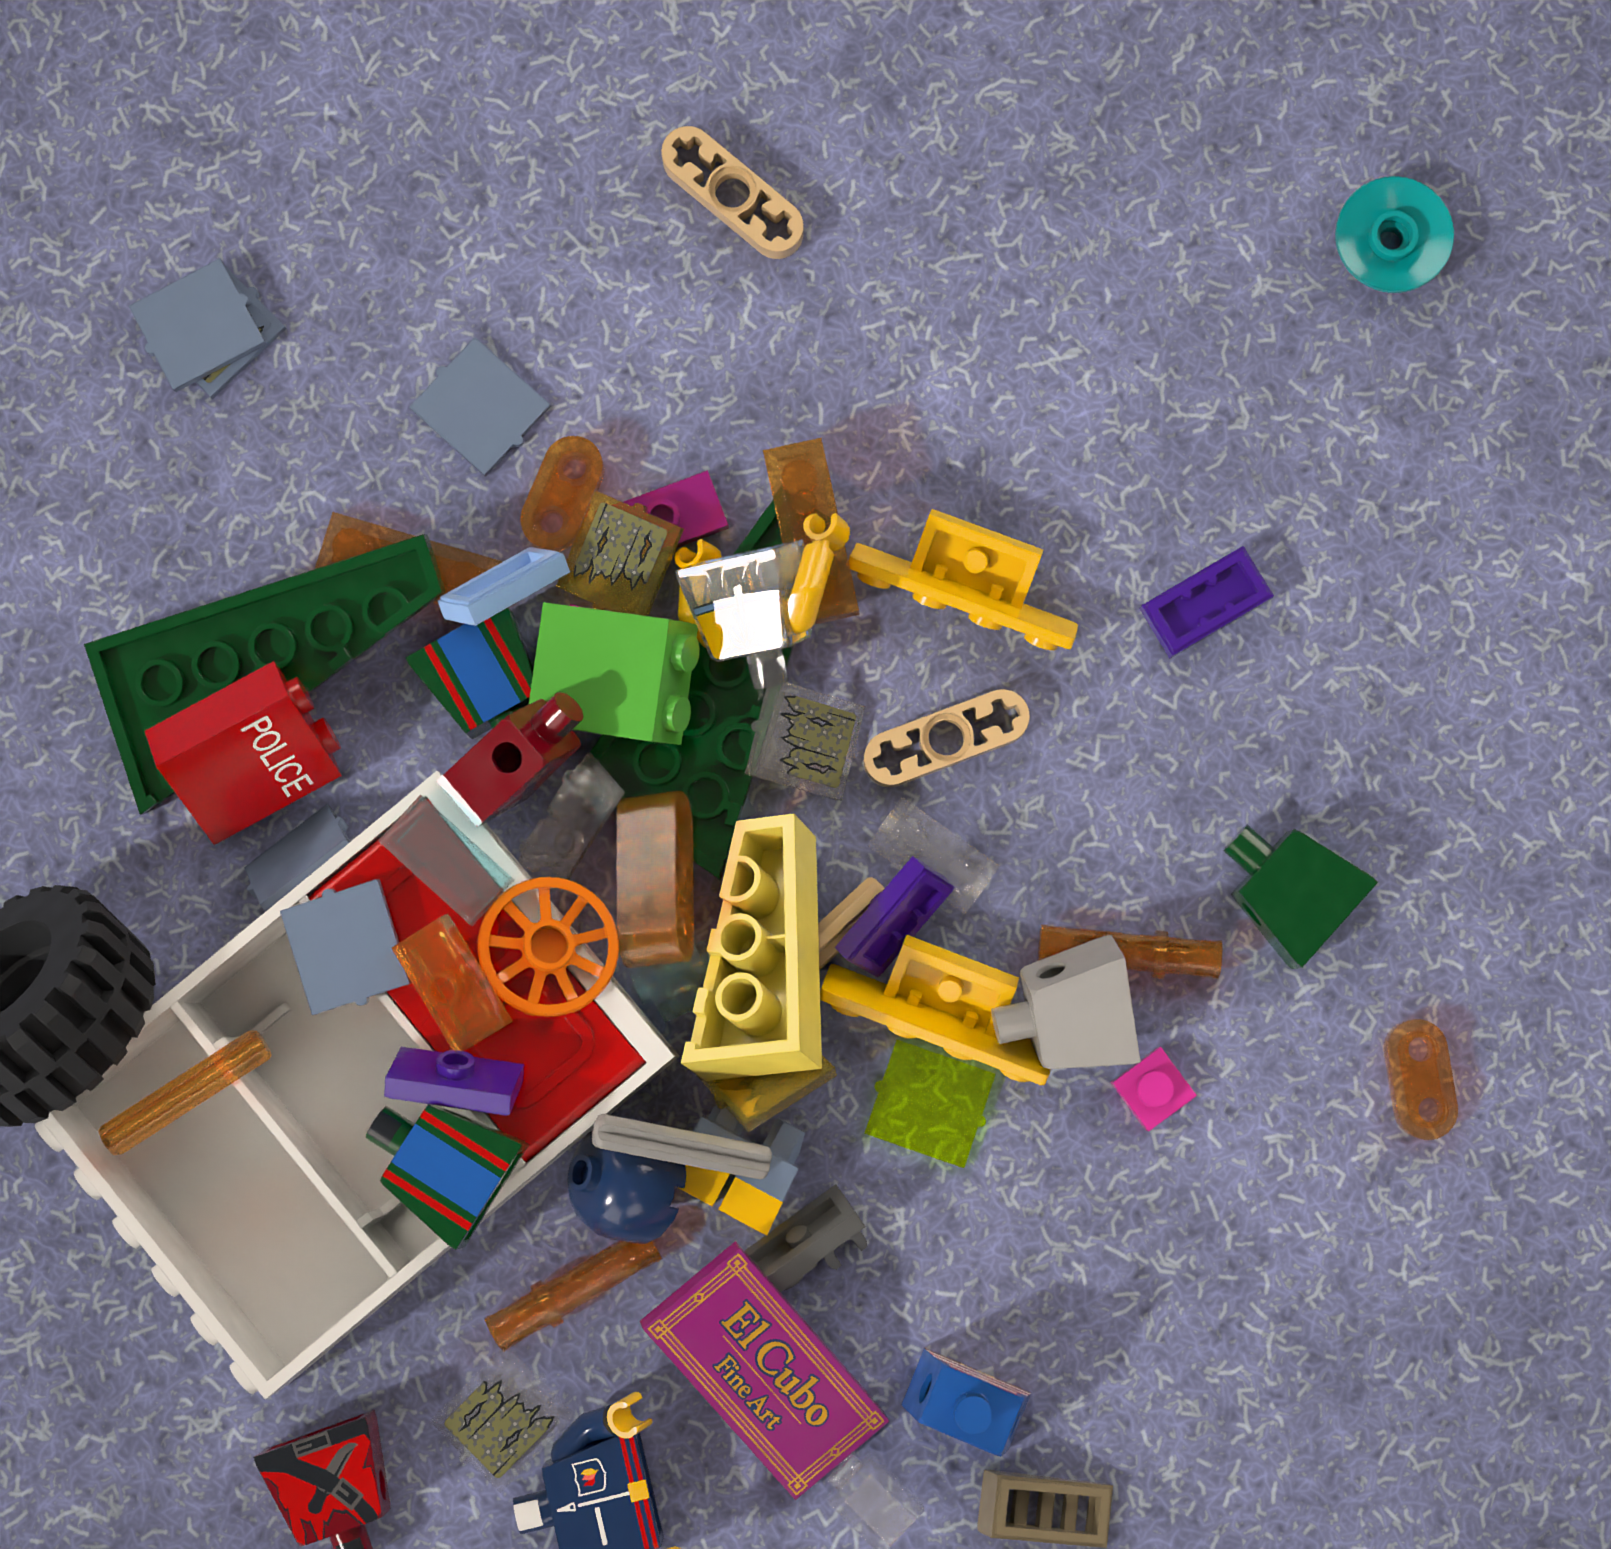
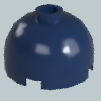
M593 1130L588 1132L577 1146L568 1170L569 1199L576 1216L597 1235L610 1240L646 1244L661 1237L673 1223L679 1208L670 1206L674 1198L675 1187L685 1188V1165L600 1149L592 1144Z

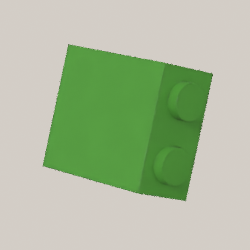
M543 602L529 704L539 699L548 702L557 692H563L572 697L583 711V720L573 730L681 745L683 731L687 728L691 715L688 695L692 670L699 659L700 648L697 639L699 624Z

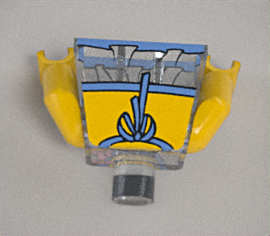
M817 513L806 517L803 523L804 531L813 541L805 547L803 539L722 557L717 547L700 539L697 542V554L686 547L678 549L675 553V563L681 568L675 571L680 584L678 602L679 621L697 625V639L707 649L709 656L715 662L746 656L754 689L768 688L788 682L789 678L781 649L790 647L811 636L812 626L817 618L833 561V551H838L844 547L850 536V528L847 522L837 513L831 516L830 527L825 532V521Z

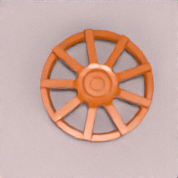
M559 877L532 878L507 889L488 909L478 936L479 963L487 984L504 1002L531 1016L553 1017L579 1011L590 1004L604 991L610 982L619 955L617 928L605 904L586 887ZM550 888L564 889L578 895L575 902L560 921L552 919ZM538 889L540 921L537 923L531 922L512 902V899L526 891ZM589 903L596 910L605 927L572 934L570 926L585 905ZM502 909L524 930L522 938L490 935L493 923ZM608 938V955L605 967L583 958L575 952L578 945ZM489 947L520 950L522 957L496 974L490 959ZM568 965H573L598 977L596 983L579 997L566 973ZM530 967L534 969L535 975L528 1000H524L511 992L504 983ZM548 974L555 975L567 1002L552 1005L538 1004L545 977Z

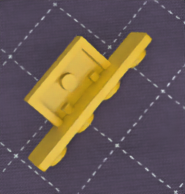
M935 509L930 511L912 562L864 544L856 543L846 565L848 569L858 572L857 578L868 585L882 589H888L891 585L908 590L913 592L912 597L914 600L925 606L945 609L948 605L969 613L968 618L972 622L988 629L1000 630L1002 626H1006L1025 633L1024 639L1027 642L1042 649L1054 651L1057 650L1058 646L1071 649L1076 638L1077 623L1024 604L1043 549Z
M907 934L887 984L836 964L829 966L820 990V1000L830 1004L833 1009L843 1015L851 1017L862 1016L886 1025L891 1032L898 1036L925 1040L943 1047L948 1054L961 1060L974 1059L995 1067L1008 1078L1018 1082L1031 1081L1039 1085H1045L1050 1075L1051 1069L1042 1067L1032 1046L1031 1039L1026 1038L1003 1044L998 1043L991 1009L1010 1005L1019 981L1017 976Z

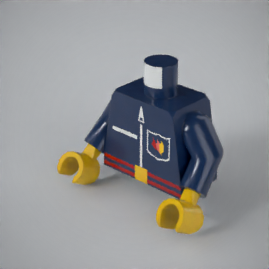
M633 1392L612 1405L581 1414L552 1444L551 1459L547 1460L542 1467V1476L546 1490L513 1498L514 1513L520 1534L554 1527L559 1549H656L662 1546L664 1534L640 1431L650 1426L653 1421L651 1418L645 1421L637 1420L632 1415L630 1409L632 1404L643 1398L641 1393ZM674 1546V1547H670V1548H667V1549H681V1548Z

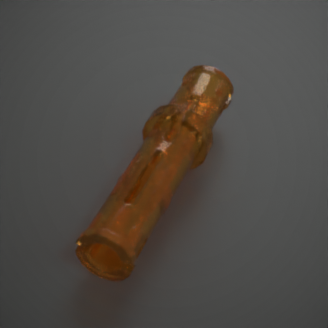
M1041 924L1038 961L1099 937L1112 935L1125 957L1128 970L1151 972L1152 978L1164 979L1166 973L1219 979L1221 973L1223 953L1221 940L1209 941L1169 937L1168 931L1155 930L1154 935H1140L1103 930L1063 928Z
M653 1240L646 1244L619 1241L545 1284L542 1280L530 1286V1293L519 1298V1300L485 1317L486 1325L498 1347L501 1348L502 1352H505L513 1345L522 1341V1339L549 1324L555 1328L564 1323L563 1316L610 1290L642 1269L661 1261L663 1258Z

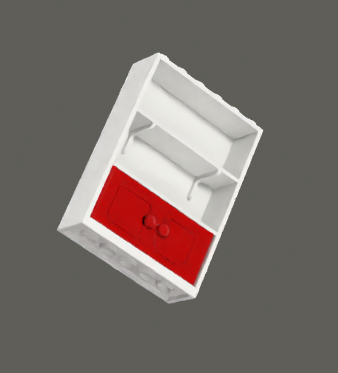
M439 771L428 777L154 1003L151 1010L144 1012L145 1025L138 1038L130 1040L126 1046L128 1053L117 1066L113 1064L102 1075L104 1080L92 1091L86 1089L76 1097L77 1102L64 1111L53 1110L49 1112L48 1119L35 1124L39 1135L53 1150L60 1152L64 1149L78 1166V1169L74 1171V1176L84 1191L95 1200L103 1197L115 1212L117 1217L112 1222L120 1236L135 1249L141 1245L156 1263L151 1268V1271L162 1288L173 1297L181 1294L195 1313L190 1319L198 1333L213 1346L219 1342L234 1360L230 1365V1370L239 1384L250 1394L259 1391L264 1399L269 1398L290 1384L452 1248L382 1185L380 1179L394 1156L365 1138L371 1124L385 1106L390 1107L408 1120L416 1123L428 1105L384 1097L385 1076L401 1046L437 1052L461 1050L470 1053L473 1057L524 1064L523 1084L510 1115L445 1107L517 1137L529 1144L480 1223L587 1135L588 1132L594 1129L598 1115L612 1114L679 1057L678 1053L614 976H612L604 991L590 1004L574 1013L553 1017L524 1014V1012L504 1002L491 990L483 975L478 957V936L482 921L490 906L502 893L522 881L532 879V877L487 823L477 828L437 782L443 775ZM375 879H380L412 983L371 996L367 1005L359 1006L353 1002L312 1015L280 911L320 898L325 889H334L336 892ZM538 889L526 891L512 899V902L531 922L537 923L540 921ZM551 901L552 919L560 921L564 916ZM502 909L493 923L490 935L522 938L524 930ZM570 926L572 934H578L576 930L572 926ZM587 944L576 947V954L605 967ZM489 947L490 959L496 974L522 957L520 950ZM573 965L566 967V973L578 997L588 991L598 980V977ZM528 967L505 982L504 985L517 996L528 1000L535 971L533 968ZM548 974L545 977L538 1004L552 1005L567 1002L555 975Z

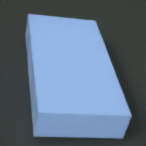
M529 547L442 595L441 599L437 601L444 619L476 626L570 573L563 553Z

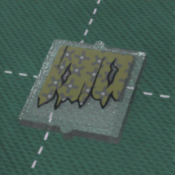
M773 680L772 683L767 684L759 719L751 724L755 735L745 774L836 801H842L852 759H857L859 756V751L855 747L865 706L785 681L774 682Z
M505 1344L430 1422L460 1452V1462H470L501 1493L577 1414L546 1384V1374H536Z

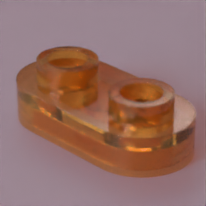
M580 436L563 437L554 442L545 454L520 516L522 530L527 540L535 548L558 552L563 551L577 540L604 477L602 456L598 448L588 439ZM573 460H579L586 465L585 473L577 479L568 478L564 474L565 466ZM558 514L563 518L562 527L554 533L545 532L541 527L545 516Z
M1422 1019L1402 1021L1391 1028L1383 1046L1394 1117L1399 1127L1409 1136L1423 1140L1438 1139L1446 1135L1453 1128L1458 1117V1103L1447 1040L1443 1032L1429 1021ZM1415 1038L1422 1039L1427 1045V1054L1420 1061L1414 1060L1408 1050L1410 1042ZM1426 1098H1431L1437 1105V1114L1430 1121H1425L1419 1114V1105Z

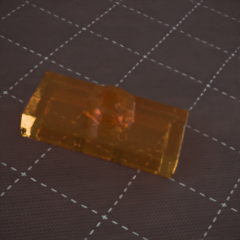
M449 914L439 917L391 948L452 1050L466 1051L513 1022Z

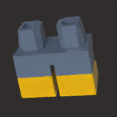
M727 1091L714 1106L709 1117L701 1116L693 1132L757 1144L741 1135L755 1105L746 1106L748 1101ZM777 1117L763 1143V1146H767L772 1152L767 1176L763 1179L736 1175L718 1210L767 1236L799 1169V1166L794 1163L800 1153L805 1132ZM685 1165V1188L679 1189L713 1207L730 1173Z

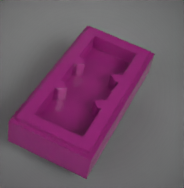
M708 470L613 505V507L667 530V536L659 554L729 529ZM647 539L646 547L643 549L642 559L644 558L647 548L650 546V543Z

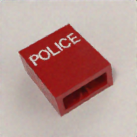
M275 661L144 731L157 769L213 845L342 776L333 756V753L341 749V746L332 728L324 717L317 721L313 720L309 711L315 708L298 677L287 681Z

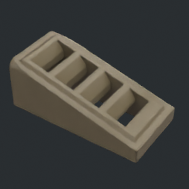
M984 1470L977 1529L980 1533L990 1538L1107 1548L1113 1485ZM1009 1489H1014L1010 1522H1006ZM1030 1491L1039 1492L1035 1525L1027 1524ZM1055 1493L1064 1494L1060 1528L1052 1527ZM1079 1495L1089 1496L1085 1531L1075 1530Z

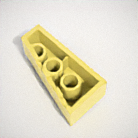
M795 814L736 821L719 897L723 899L717 928H711L707 946L710 959L703 988L698 987L693 1007V1013L697 1016L691 1042H685L681 1064L705 1081L822 1069L816 836Z

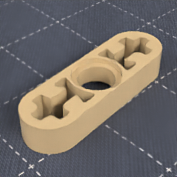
M683 126L667 135L662 145V160L665 172L675 183L762 255L772 259H783L798 250L803 240V219L795 206L703 130L693 126ZM694 145L699 146V160L710 171L713 170L717 161L723 164L710 174L705 187L699 185V183L704 181L703 171L691 162L685 163L682 167L677 165L679 160L676 149L679 146L686 150L691 149ZM728 179H738L744 182L750 191L747 201L738 207H727L721 204L716 197V190L722 182ZM760 198H764L767 201L762 205V214L774 223L780 222L783 218L789 220L787 233L790 237L787 240L780 236H776L772 241L765 239L767 226L756 215H753L750 224L747 225L743 222L756 210Z
M1000 689L887 730L873 737L866 746L863 759L865 771L870 779L878 785L896 787L1017 741L1025 732L1030 718L1028 706L1017 693ZM996 702H1001L1005 710L1013 708L1016 710L1018 717L1010 723L1011 732L1003 734L999 726L986 728L979 733L986 743L978 746L974 745L972 726L963 716V713L973 710L974 720L978 722L991 716L993 713L992 704ZM950 722L959 727L963 734V745L958 752L952 755H941L932 749L929 743V732L936 724ZM914 731L919 732L920 749L930 764L919 767L918 757L914 755L900 762L901 773L891 776L887 767L876 768L874 760L881 756L880 746L890 743L894 751L906 749L913 744L907 734Z

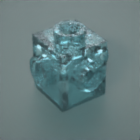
M683 912L628 935L627 938L638 967L629 971L642 1004L645 1005L654 1001L664 1023L693 1011L698 987L703 988L710 954L707 952L708 938L699 942L696 941Z

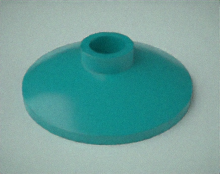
M1390 176L1372 180L1351 194L1338 215L1335 241L1341 261L1358 281L1378 291L1402 293L1426 285L1440 273L1452 252L1454 227L1448 208L1432 189L1414 179ZM1384 232L1395 233L1399 237L1400 247L1393 250L1384 247L1380 240L1381 234Z

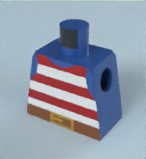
M924 1348L901 1405L919 1423L1001 1457L1009 1450L1031 1392ZM930 1382H931L929 1391H928V1393H927V1395H926V1397H925L927 1388H928V1386H929V1384H930Z

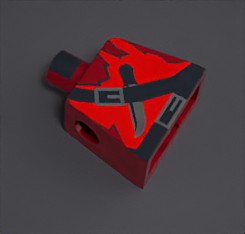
M557 692L548 702L539 699L509 714L446 771L437 782L478 828L527 800L580 747V739L572 729L583 720L584 715L581 707L569 695Z
M375 1410L268 1447L253 1457L263 1480L296 1542L300 1546L329 1537L333 1549H373L365 1524L382 1518L391 1509Z

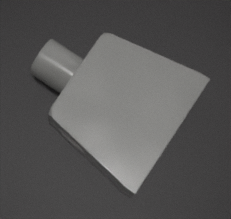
M1112 935L1099 937L1024 966L1020 970L1024 1002L991 1009L998 1043L1003 1044L1031 1038L1032 1046L1042 1067L1060 1069L1129 1065L1141 1062L1126 960Z

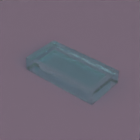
M421 794L378 840L472 926L515 880Z

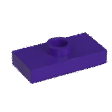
M1242 546L1144 603L1139 609L1169 659L1268 602L1274 595L1245 547Z
M912 856L886 888L871 900L868 909L834 948L847 961L878 978L898 956L906 934L914 937L952 893L955 886L942 874Z
M401 1046L385 1076L384 1097L507 1116L510 1115L523 1084L524 1064L473 1057L470 1053L461 1050L437 1052Z

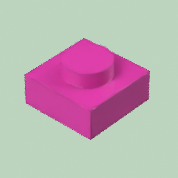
M1161 1047L1154 1049L1142 1058L1140 1063L1134 1064L1110 1082L1148 1132L1197 1096Z

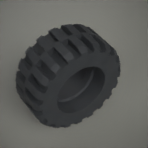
M54 885L53 888L42 886L30 889L28 896L16 895L8 899L0 909V1126H22L23 1122L37 1123L48 1119L49 1112L53 1110L64 1111L77 1102L76 1097L86 1089L92 1091L104 1080L102 1075L113 1064L117 1066L128 1053L126 1046L132 1038H138L145 1025L144 1012L151 1010L154 1000L153 986L156 985L154 963L151 960L149 950L87 890L63 885Z

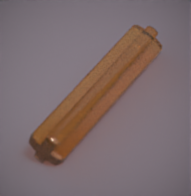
M247 1031L101 1125L98 1133L105 1147L113 1155L127 1152L268 1061L272 1056L268 1044L258 1031Z

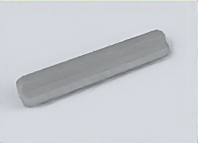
M607 1114L598 1115L592 1132V1144L600 1149L756 1179H763L767 1176L772 1158L771 1149L767 1146Z

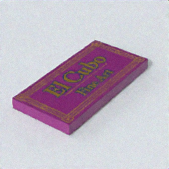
M736 1241L640 1320L642 1329L795 1500L889 1422L887 1415Z

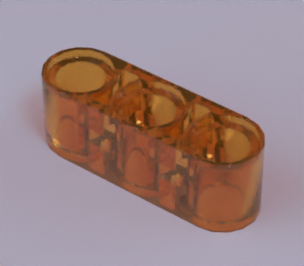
M682 791L623 798L619 801L617 807V933L619 953L623 964L629 969L689 962L693 956V821L690 804Z

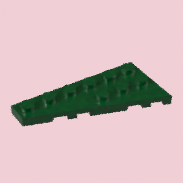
M782 486L734 554L800 540L801 545L795 549H788L785 567L783 560L787 547L776 549L771 568V560L759 562L757 573L756 563L758 560L756 562L755 560L748 562L749 569L746 568V570V566L734 567L737 573L733 569L725 570L726 576L723 571L722 580L721 570L709 587L708 603L721 600L720 598L734 592V588L738 585H741V590H746L782 581L795 580L804 547L813 541L804 531L803 523L806 517L817 513L825 521L824 532L830 527L831 520ZM792 589L779 591V600L781 598H790ZM797 636L782 638V644L777 648L723 659L715 658L711 650L704 648L699 642V659L692 670L688 695L691 715L688 726L683 731L682 744L649 742L602 734L573 776L721 881L729 855L736 821L740 820L783 683L782 680L766 684L760 661L783 657L785 669L787 670Z
M422 534L85 643L84 647L139 814L148 813L175 793L155 765L144 732L145 730L275 661L287 681L298 677L307 693L312 692L446 593L428 535Z

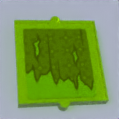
M896 1039L883 1079L876 1081L874 1084L878 1094L864 1134L964 1168L977 1129L986 1124V1118L982 1114L996 1074Z

